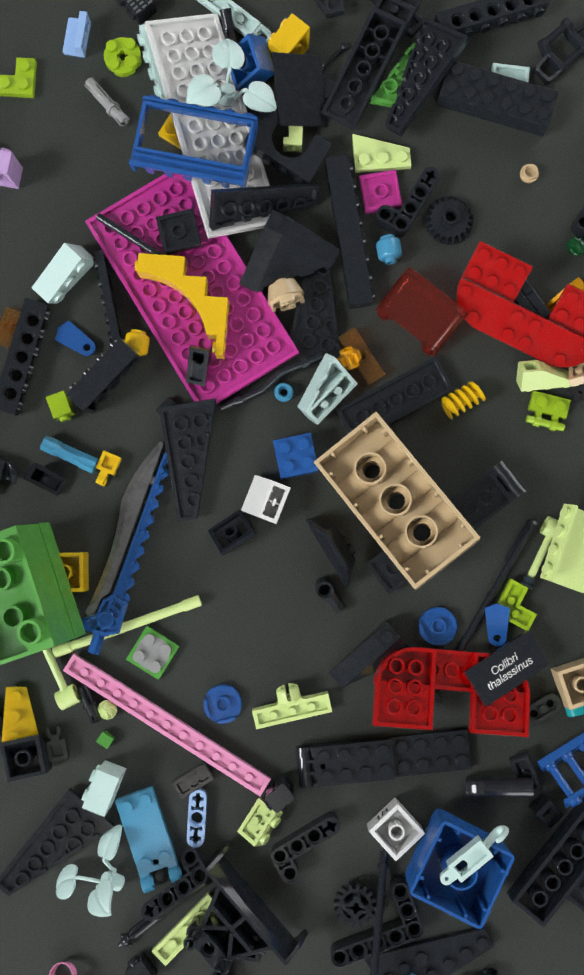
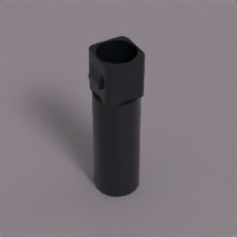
M466 777L467 797L534 798L532 778Z

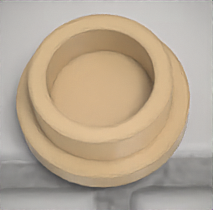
M526 164L520 170V178L525 183H533L539 176L538 168L534 164Z

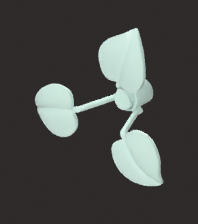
M230 39L221 40L214 46L212 51V58L215 64L221 68L228 67L225 84L220 88L218 83L214 84L213 78L210 75L200 74L192 79L187 90V104L209 107L219 102L223 106H229L233 99L237 100L240 95L245 93L243 102L250 109L260 112H273L277 108L273 91L264 82L254 81L250 83L248 89L244 88L235 94V88L229 83L231 68L240 69L243 66L244 53L241 47Z
M119 824L107 830L100 838L98 844V856L103 857L102 861L110 871L104 872L101 879L79 876L77 875V865H67L60 872L57 879L56 895L59 899L65 900L72 895L76 886V880L99 883L96 885V889L89 895L88 911L98 917L112 915L111 900L113 890L120 891L124 886L125 878L123 875L116 873L117 869L112 867L107 860H112L117 853L122 825Z

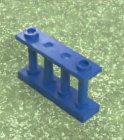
M584 733L537 761L542 773L545 771L551 772L568 797L564 799L566 808L570 805L575 807L582 802L584 788L574 793L557 769V764L563 760L567 762L584 785V772L574 759V753L579 750L581 752L584 751Z

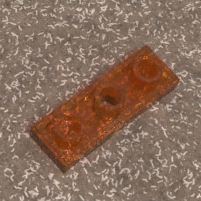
M355 327L338 338L344 348L352 346L353 349L359 350L360 354L364 355L365 359H359V366L357 368L369 386L385 376L382 368Z

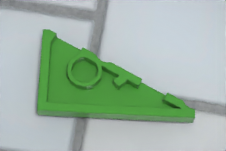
M412 43L408 47L399 63L394 66L379 90L371 97L370 104L392 107L397 98L398 87H401L402 76L411 50L414 49L416 43Z

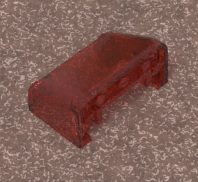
M410 267L406 268L375 310L382 320L393 319L421 342V350L426 355H432L433 357L436 356L468 315L460 305Z

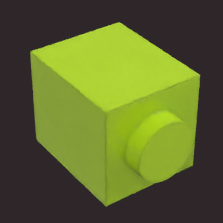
M64 390L46 397L53 419L60 422H66L72 419L71 416L76 415L71 399Z

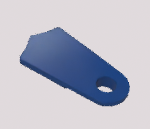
M70 321L57 328L55 340L84 356H90L95 352V343ZM90 345V350L85 351V346Z
M499 603L485 607L488 639L493 646H502L507 638L510 608ZM495 635H500L501 638H500V639H495L494 636H495Z

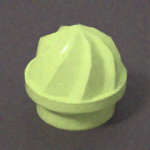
M110 700L102 701L98 706L101 718L106 720L112 719L117 713V705Z

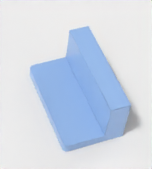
M80 11L78 19L68 18L63 46L64 55L85 58L91 21L87 12Z

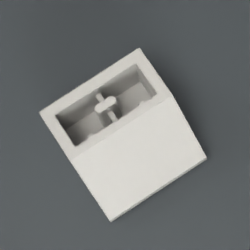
M255 475L241 511L277 524L291 488Z

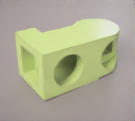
M287 126L289 137H283V152H302L303 126Z

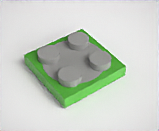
M146 626L126 660L159 680L180 646L149 626Z

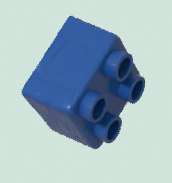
M436 809L431 815L424 830L425 834L420 838L406 869L405 876L410 894L477 929H481L491 912V908L506 876H508L515 857L503 841L500 843L494 841L489 848L494 857L462 883L457 878L450 885L442 884L440 873L448 867L446 860L477 835L484 841L490 833L445 810ZM462 860L456 865V868L461 871L467 866V862Z

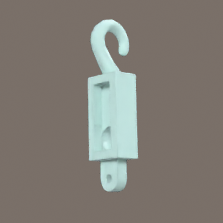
M499 825L490 832L484 841L477 835L446 860L448 867L440 873L441 883L450 885L457 878L462 883L494 857L489 848L494 841L497 843L502 842L507 837L509 828L505 825ZM465 860L467 866L459 871L456 865Z

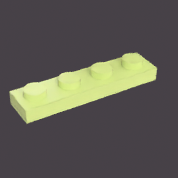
M210 892L152 949L155 956L165 966L184 948L183 941L186 938V930L192 919L198 915L205 917L213 898ZM212 910L210 916L214 917L216 914Z

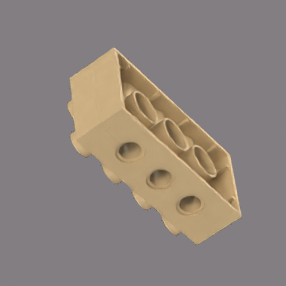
M377 412L314 461V464L415 590L424 585L480 540V536ZM376 465L380 467L377 477L367 478L365 476V471L369 466ZM401 495L405 498V504L401 509L395 510L389 506L390 499L393 496ZM424 525L430 528L431 534L427 540L419 541L415 539L414 531L418 526Z

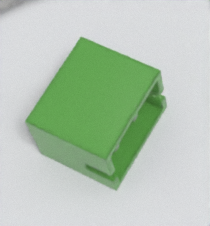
M104 730L96 742L108 749L115 737Z

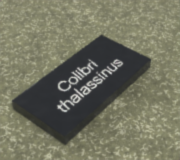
M526 630L463 672L483 705L487 707L550 664L530 631Z

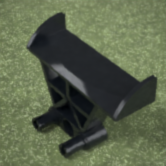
M228 841L212 855L204 869L206 874L217 885V889L205 917L198 915L190 922L186 930L183 946L185 947L188 943L187 950L195 948L213 968L211 975H225L230 971L234 960L272 950L286 966L301 948L308 931L304 929L295 938L224 857V854L232 844ZM220 891L240 912L238 916L235 917L219 899ZM212 910L218 917L210 916ZM247 920L262 939L255 941L241 923ZM216 930H230L229 944L226 943ZM236 938L242 945L235 946Z

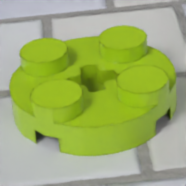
M119 37L106 43L104 61L107 68L114 72L115 75L128 77L136 72L135 70L138 66L140 67L142 55L134 39ZM121 54L128 55L123 61L119 58Z

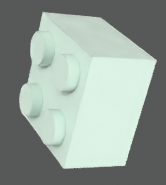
M106 760L101 765L98 764L89 779L92 783H90L88 789L86 788L81 800L84 801L82 808L105 817L114 802L127 768Z

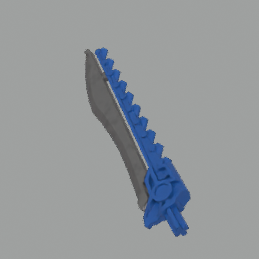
M159 442L142 462L121 500L119 520L112 549L93 598L86 609L87 617L82 619L84 629L93 633L88 652L91 654L99 655L104 637L120 633L128 607L127 602L130 601V596L126 592L135 585V581L131 576L140 569L139 563L136 561L137 558L145 553L141 543L149 538V531L146 530V527L154 522V516H152L151 512L159 507V500L156 499V496L164 491V486L160 482L169 475L168 469L165 468L168 464L165 452L156 477H153L164 449L163 442ZM150 484H151V485H152V488H151L150 494H149V496H148L146 505H145V507H144L142 516H141V518H140L138 527H137V529H136L134 538H133V540H132L130 549H129V551H128V554H127L126 560H125V562H124L122 571H121V573H120L118 582H117V584H116L114 593H113L112 595H110L109 597L103 599L104 597H106L107 595L111 594V592H112L114 583H115V581H116L118 572H119V570H120L122 561H123V559H124L126 550H127V548H128L130 539H131V537H132L134 528H135V526H136L138 517H139V515H140L142 506H143V504H144L146 495H147V493H148V490H149V487H150Z

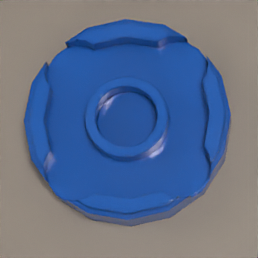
M429 608L419 618V633L430 644L437 646L445 645L453 640L456 634V618L445 608Z
M218 684L212 687L206 693L203 701L207 717L219 724L235 720L242 708V698L239 691L228 684Z

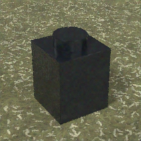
M145 952L139 956L134 955L128 961L125 971L126 975H157L158 970Z

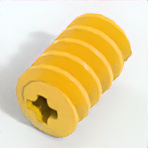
M470 381L468 386L463 385L461 390L456 389L455 393H449L448 398L444 396L441 401L445 413L450 419H453L452 413L458 417L459 409L462 412H466V405L471 409L473 408L471 402L478 405V398L482 401H485L486 398L480 387Z

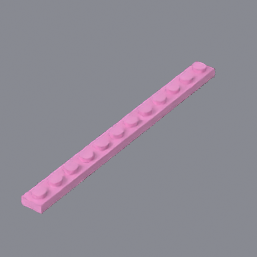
M76 653L72 655L65 666L64 672L255 794L261 796L270 782L271 777Z

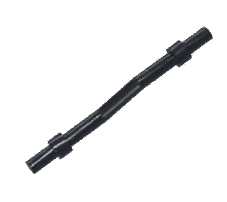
M322 352L309 357L304 356L299 358V361L278 369L260 387L241 395H234L232 399L220 403L221 410L223 411L235 405L240 406L244 404V401L265 393L282 376L300 368H308L310 364L322 360Z

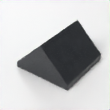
M240 509L208 530L222 556L256 534Z

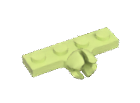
M288 683L290 692L288 694L285 684L279 686L276 690L278 699L276 703L252 708L256 729L332 712L328 691L302 696L297 684Z

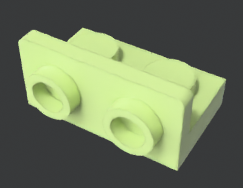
M258 798L237 832L254 847L265 845L270 839L269 834L273 828H276L281 822L280 817L283 812L277 813L273 809L270 811L265 805L264 799Z

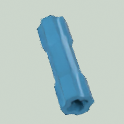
M46 435L40 445V450L68 461L91 474H94L96 471L98 458L72 448L51 436Z

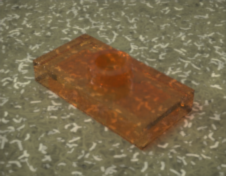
M8 307L5 308L0 320V346L9 349L20 312Z

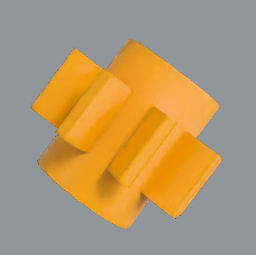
M350 346L339 351L340 355L337 360L346 370L359 366V359L362 358L359 350L353 349Z

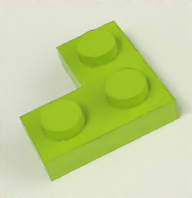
M16 57L15 75H0V96L34 98L37 70L35 58Z
M509 579L497 603L510 608L509 622L524 630H529L537 614L520 606L528 587L513 579Z

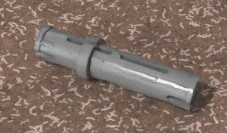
M93 77L88 78L84 86L106 109V113L109 116H112L121 127L126 126L130 119L121 110L120 105L109 97Z

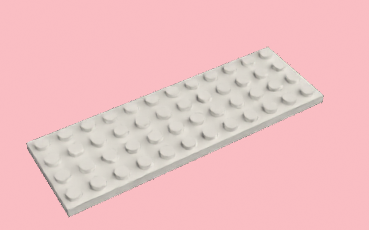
M217 13L145 21L146 33L166 100L172 98L181 103H187L186 97L189 84L195 76L200 74L210 75L213 78L214 84L218 83L220 88L225 84L228 67L221 68L217 66L212 58L214 46L225 39ZM230 75L229 83L232 84L235 88L232 77ZM242 95L237 100L233 99L229 106H223L219 102L214 105L219 110L231 109L236 113H247ZM170 112L183 155L232 165H243L245 148L242 146L250 131V127ZM253 155L246 187L270 186L261 158ZM192 177L191 184L208 239L264 228L269 216L264 218L260 216L252 218V221H240L231 226L211 230L209 228L211 189L228 188L222 187L221 182L211 181V184L207 185L203 183L202 179ZM230 184L229 188H240V186Z

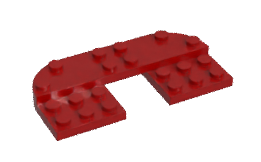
M480 240L461 276L457 289V304L463 318L475 329L546 364L555 367H572L584 363V291L567 283L546 319L514 303L533 266Z
M418 647L401 648L387 655L375 672L373 680L375 686L372 725L433 730L435 689L471 692L470 733L529 737V684L527 680L486 707L481 702L463 671L488 656L489 653Z

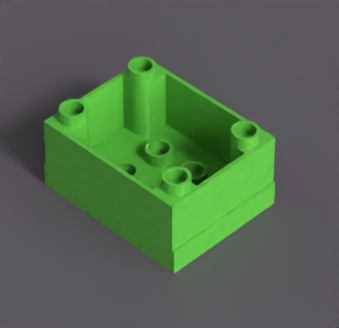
M50 522L15 525L0 531V665L85 635L86 632L71 591L69 580L67 579L65 568L63 567L62 559L59 555Z

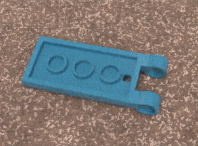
M153 785L116 798L115 803L140 876L143 892L148 893L155 890L154 879L151 875L153 871L168 867L172 883L183 876L182 870L178 863ZM157 859L159 863L155 864L153 860Z

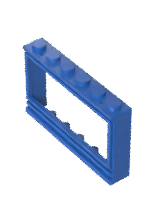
M143 95L129 165L136 172L138 167H142L150 174H154L155 170L163 171L167 177L171 178L173 174L183 175L187 181H192V177L202 179L203 183L210 185L211 181L221 182L224 188H229L230 184L244 188L247 185L259 126L258 117L252 113L241 114L231 109H225L224 111L214 106L203 107L197 104L181 103L172 98L165 100L156 95ZM149 110H161L250 127L243 165H232L142 148Z

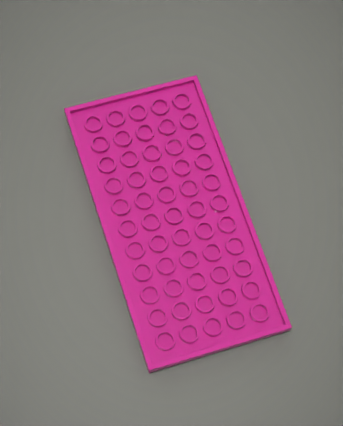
M164 174L99 213L165 255L156 217L193 208L202 247L170 255L185 256L187 261L186 276L207 277V296L228 297L229 315L225 359H217L215 353L212 352L213 341L216 340L208 339L199 313L186 297L161 282L140 278L137 271H135V260H138L139 253L149 254L148 252L97 221L96 216L98 214L87 219L85 222L194 402L217 399V404L299 355V351L276 314L272 312L261 291L256 293L239 285L246 266L227 235L208 239L191 181L185 180L183 175L173 174L171 178ZM190 346L210 350L211 362L208 365L205 386L186 383Z

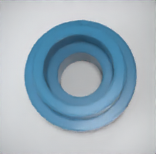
M280 383L275 388V397L281 402H287L293 396V388L288 383ZM281 390H286L288 392L287 395L282 396L280 394Z

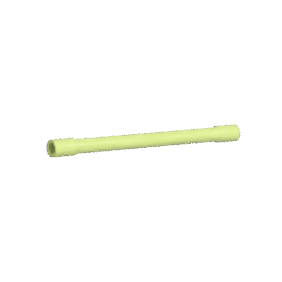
M196 595L177 604L123 622L119 634L177 613L202 606L199 595ZM93 634L52 647L53 655L57 658L90 645ZM112 634L104 637V640L119 634Z

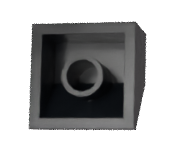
M40 734L0 742L7 782L44 775L52 769V764L48 759L46 744Z

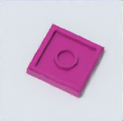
M396 170L359 176L365 214L377 212L378 208L382 205H389L394 209L402 207Z

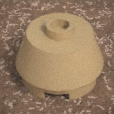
M293 278L278 279L268 287V305H270L272 312H275L277 308H280L281 312L296 307L295 304L297 302H305L304 291Z

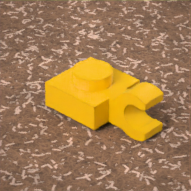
M103 450L96 469L101 470L96 483L105 487L109 474L115 476L122 458Z

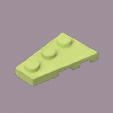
M352 134L355 173L411 169L410 148Z

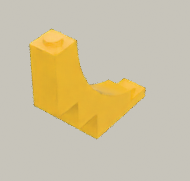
M139 253L138 260H135V271H137L140 278L161 282L186 297L199 313L208 339L216 340L213 341L212 352L215 353L217 359H225L229 315L228 297L207 296V277L186 276L187 261L185 256Z

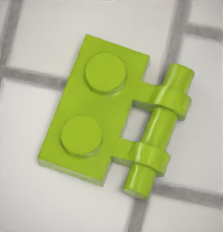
M533 391L528 410L535 413L534 416L527 415L526 422L532 423V426L547 427L552 431H564L565 424L558 423V419L567 418L571 400ZM542 414L551 416V420L543 419Z

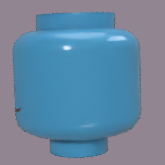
M392 234L380 237V240L376 243L378 259L385 262L386 265L395 264L397 259L402 256L400 239Z

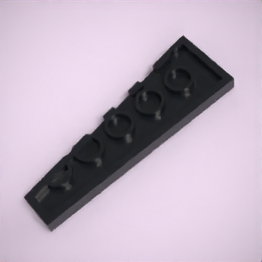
M317 183L211 189L209 228L215 230L234 225V223L240 221H252V218L260 216L262 218L268 217L272 210L284 213L290 210L317 205L320 186Z

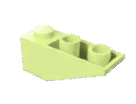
M539 360L518 362L516 381L521 392L570 387L569 371Z

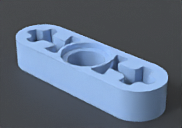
M199 788L189 796L187 843L194 848L200 847L205 839L207 792L203 788ZM197 793H200V796L203 797L200 800L199 807H196L197 799L193 798ZM195 812L201 813L202 821H193L192 814ZM195 828H198V836L201 837L198 841H194V838L191 837L194 835Z

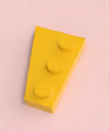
M6 686L2 742L38 734L27 687Z

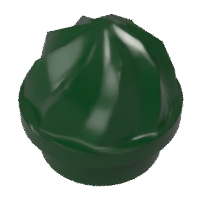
M579 236L570 239L566 244L568 253L573 256L582 255L584 253V239Z

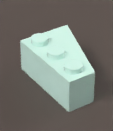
M64 243L32 286V289L47 303L57 304L61 302L66 293L94 265V257L82 246Z
M325 353L297 407L309 420L318 425L358 383L334 356Z

